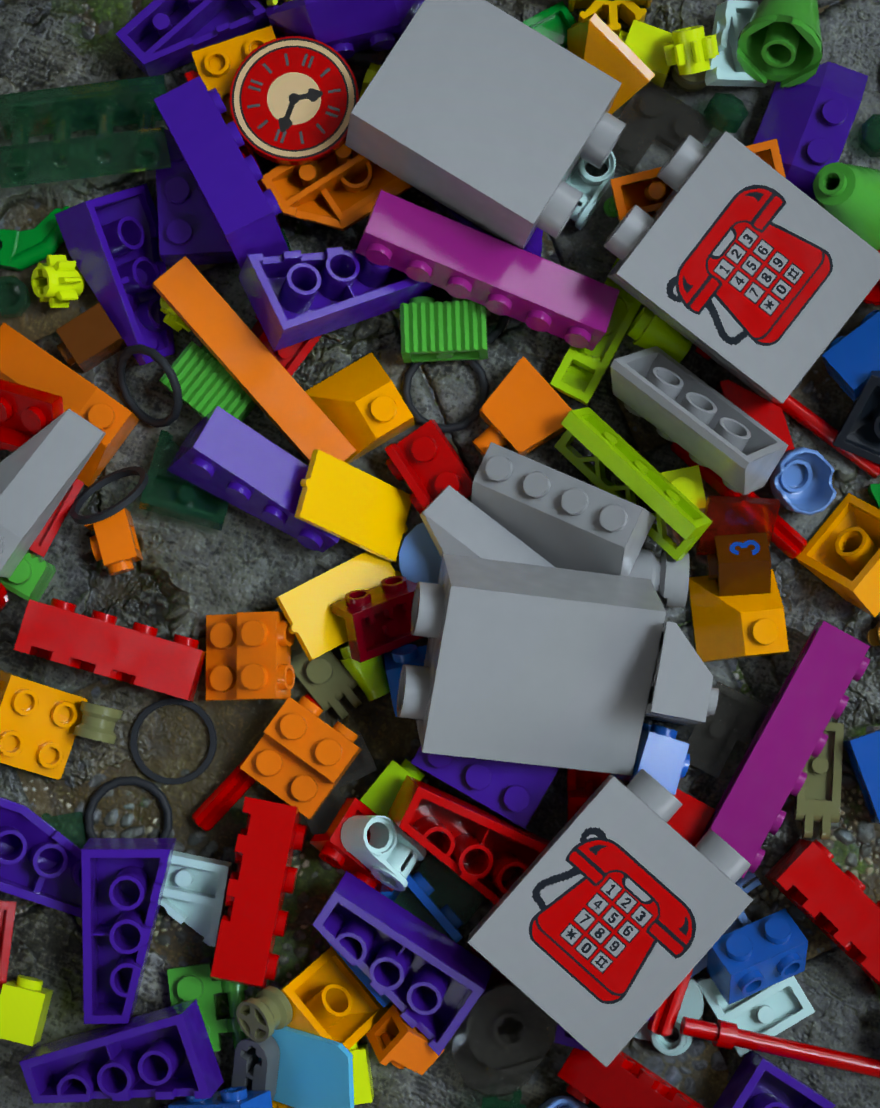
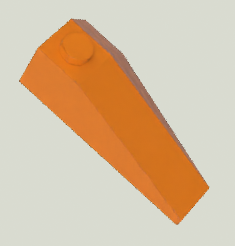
M2 323L0 326V379L62 396L64 412L70 409L106 433L77 476V479L86 486H91L140 420L133 412L6 323Z

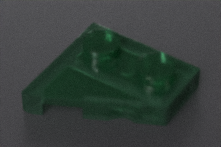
M161 430L148 472V484L142 492L139 509L222 531L229 502L216 497L167 470L180 447L172 441L173 436L169 432Z

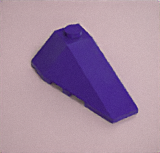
M147 184L91 199L54 214L72 260L77 262L76 266L126 345L142 344L155 349L163 357L174 354L173 328L163 322L166 314L160 311L161 296L152 287L153 282L166 272V265L160 261L158 213ZM141 353L133 354L140 366L154 361L150 356Z
M0 797V891L82 918L81 849L24 804Z

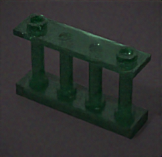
M148 76L0 95V120L5 139H12L11 146L0 147L1 188L171 168V158L164 127L155 128V121H162L163 118L154 99L168 92L165 76ZM138 124V130L113 133L114 126ZM96 129V135L71 138V132ZM54 134L52 141L29 143V137Z

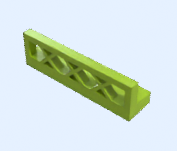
M590 407L571 410L561 422V425L567 430L554 447L599 489L636 504L635 494L639 496L656 512L651 514L656 517L657 525L653 522L648 535L676 562L682 560L711 525L712 521ZM576 438L594 456H582L570 444ZM591 461H595V467L590 463ZM605 466L625 484L613 485L606 478ZM619 490H625L626 496ZM666 523L684 539L679 546L667 536Z

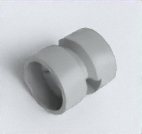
M641 549L629 577L650 579L663 606L685 608L689 586V553L682 560L676 562L666 551L660 557H656L651 549Z

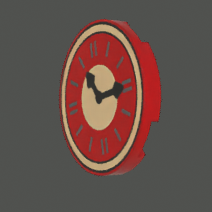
M301 36L281 37L257 47L238 67L230 89L232 118L246 144L263 158L283 165H306L307 162L320 159L335 149L338 150L346 141L350 113L359 101L356 79L345 59L327 44L316 39Z

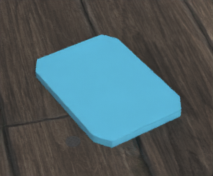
M288 1026L280 1030H274L272 1037L279 1046L280 1060L276 1094L273 1101L294 1108H354L353 1054L342 1043Z

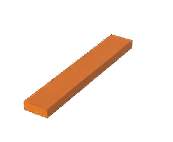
M186 256L153 282L152 287L308 463H310L312 452L315 449H319L341 461L347 460L356 452L354 446Z

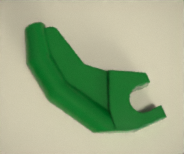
M71 207L55 208L34 229L23 231L0 229V241L2 242L0 268L23 271L46 259L47 255H54L65 242L54 214Z

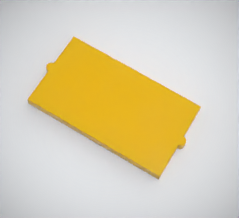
M319 449L313 450L306 477L300 481V485L303 488L294 517L389 562H396L403 533H406L408 530L406 521L411 506L410 494Z
M365 551L275 599L290 625L288 628L289 633L295 634L308 660L312 661L348 641L345 619L332 613V603L345 599V595L351 591L372 589L381 585L383 579L391 576H401V573L395 571L389 561Z

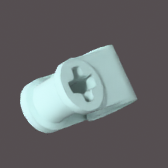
M612 151L604 162L608 168L604 175L594 177L587 173L585 165L588 162L580 158L566 180L567 184L584 193L570 219L575 221V227L579 230L591 218L601 197L610 185L609 180L614 178L616 159Z
M355 815L348 818L341 829L340 838L346 851L366 866L377 880L397 891L405 890L408 885L406 878L416 862L422 861L427 854L422 845L403 832L386 816ZM368 829H370V833H371V837H370L369 843H368V839H367V831H368Z

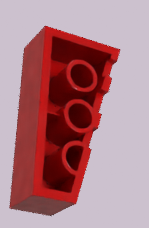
M52 598L50 605L29 599L13 650L193 702L206 660V652L197 649L198 640L174 634L173 641L156 637L158 629L134 622L132 629L115 625L118 617L93 610L91 617L75 613L77 605Z
M408 775L388 812L389 817L398 827L441 862L445 863L494 905L551 842Z
M245 796L242 812L248 814L246 829L242 828L237 836L234 852H236L235 863H238L236 872L232 871L229 878L225 906H228V912L221 919L210 977L216 980L262 989L266 986L267 980L274 981L280 955L273 954L276 936L284 937L289 911L282 910L285 893L293 894L298 868L291 867L294 850L302 851L307 825L300 824L301 816L296 806Z
M799 839L769 870L765 877L880 987V900L874 903L863 892L866 886L849 870L843 872L832 861L834 858L833 854L816 839L814 841Z
M573 1048L557 1075L569 1084L566 1091L587 1105L592 1101L601 1108H705L623 1051L605 1067L590 1052Z

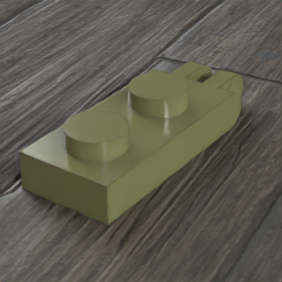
M295 636L294 643L291 646V665L294 668L296 677L325 712L332 707L343 720L349 713L339 700L346 696L351 704L358 708L362 702L352 691L358 684L331 650L309 661Z
M828 723L823 732L828 735L824 748L817 758L810 756L803 769V772L807 773V778L801 790L795 796L794 820L802 821V838L812 839L813 823L820 822L819 838L829 840L831 823H839L844 723Z

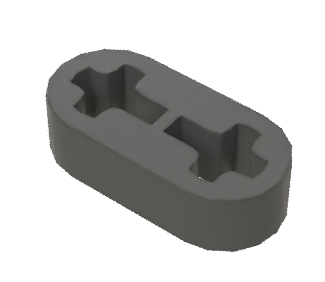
M272 1036L263 1042H256L249 1037H245L237 1044L231 1087L245 1086L247 1091L270 1090L271 1099H274L277 1088L280 1049Z

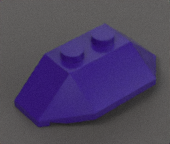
M291 0L284 2L280 6L275 5L266 8V13L274 32L282 37L301 36L316 39L332 47L347 60L352 58L357 52L369 49L384 51L394 47L424 0Z
M832 62L820 64L816 74L805 83L792 87H780L781 82H776L753 144L777 139L786 179L816 203L817 200L813 191L814 179L824 166L839 161L862 101L868 79L867 75Z

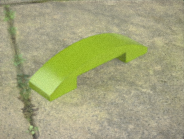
M619 258L616 259V261H615L613 267H614V266L616 265V263L620 260ZM608 277L605 284L620 291L605 335L593 351L586 348L569 347L550 383L552 388L586 406L642 303Z

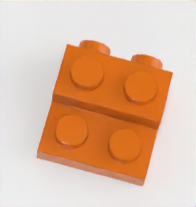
M238 612L237 614L206 615V701L287 700L289 696L291 697V689L295 683V672L291 665V646L294 643L295 634L289 633L288 628L290 625L283 612Z
M302 695L298 702L289 696L263 731L265 734L246 758L240 769L289 805L298 807L299 812L311 820L362 749L354 744L358 738L357 734L339 721L336 722L333 728L319 718L324 710Z

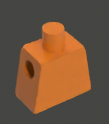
M523 356L480 408V417L489 427L475 438L472 443L483 457L491 442L502 447L507 446L511 451L525 456L566 431L567 429L561 425V422L572 409Z

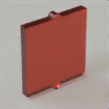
M743 494L740 497L708 495L704 514L712 523L698 539L696 546L697 555L714 553V536L766 532L768 545L770 546L780 508L779 499L750 498L748 495Z

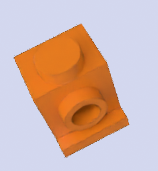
M124 508L102 521L84 525L91 531L95 530L96 535L90 537L92 552L96 561L103 560L104 566L108 569L109 576L134 570L133 563L143 560L131 512L128 509Z
M393 1004L369 1030L366 1036L380 1064L386 1066L391 1062L399 1069L406 1067L423 1075L439 1056L428 1045L429 1040L416 1026L412 1029L400 1016L402 1012Z

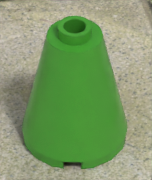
M762 0L738 37L737 60L743 70L757 82L767 84V80L781 82L780 87H792L805 83L815 75L823 54L818 1Z
M839 162L824 166L817 173L813 182V191L817 203L874 249L880 250V170Z

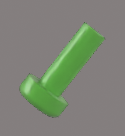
M613 195L605 201L603 206L604 213L610 218L618 217Z

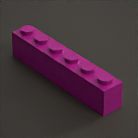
M383 190L380 191L356 249V253L366 256L374 264L387 265L406 273L409 278L415 281L428 282L445 289L453 297L469 299L485 306L494 314L507 315L524 322L532 330L548 332L565 339L573 347L586 348L593 351L607 331L620 291Z
M820 621L815 624L717 803L715 811L699 841L711 829L751 864L747 871L753 874L757 870L765 855V850L761 848L768 833L773 835L777 833L787 813L782 810L783 805L789 794L795 797L799 793L807 778V773L803 772V769L810 756L814 758L819 756L828 739V735L823 733L831 717L837 720L841 716L849 701V697L844 695L850 682L852 679L858 682L869 665L870 659L865 657L870 648L869 645L826 621Z

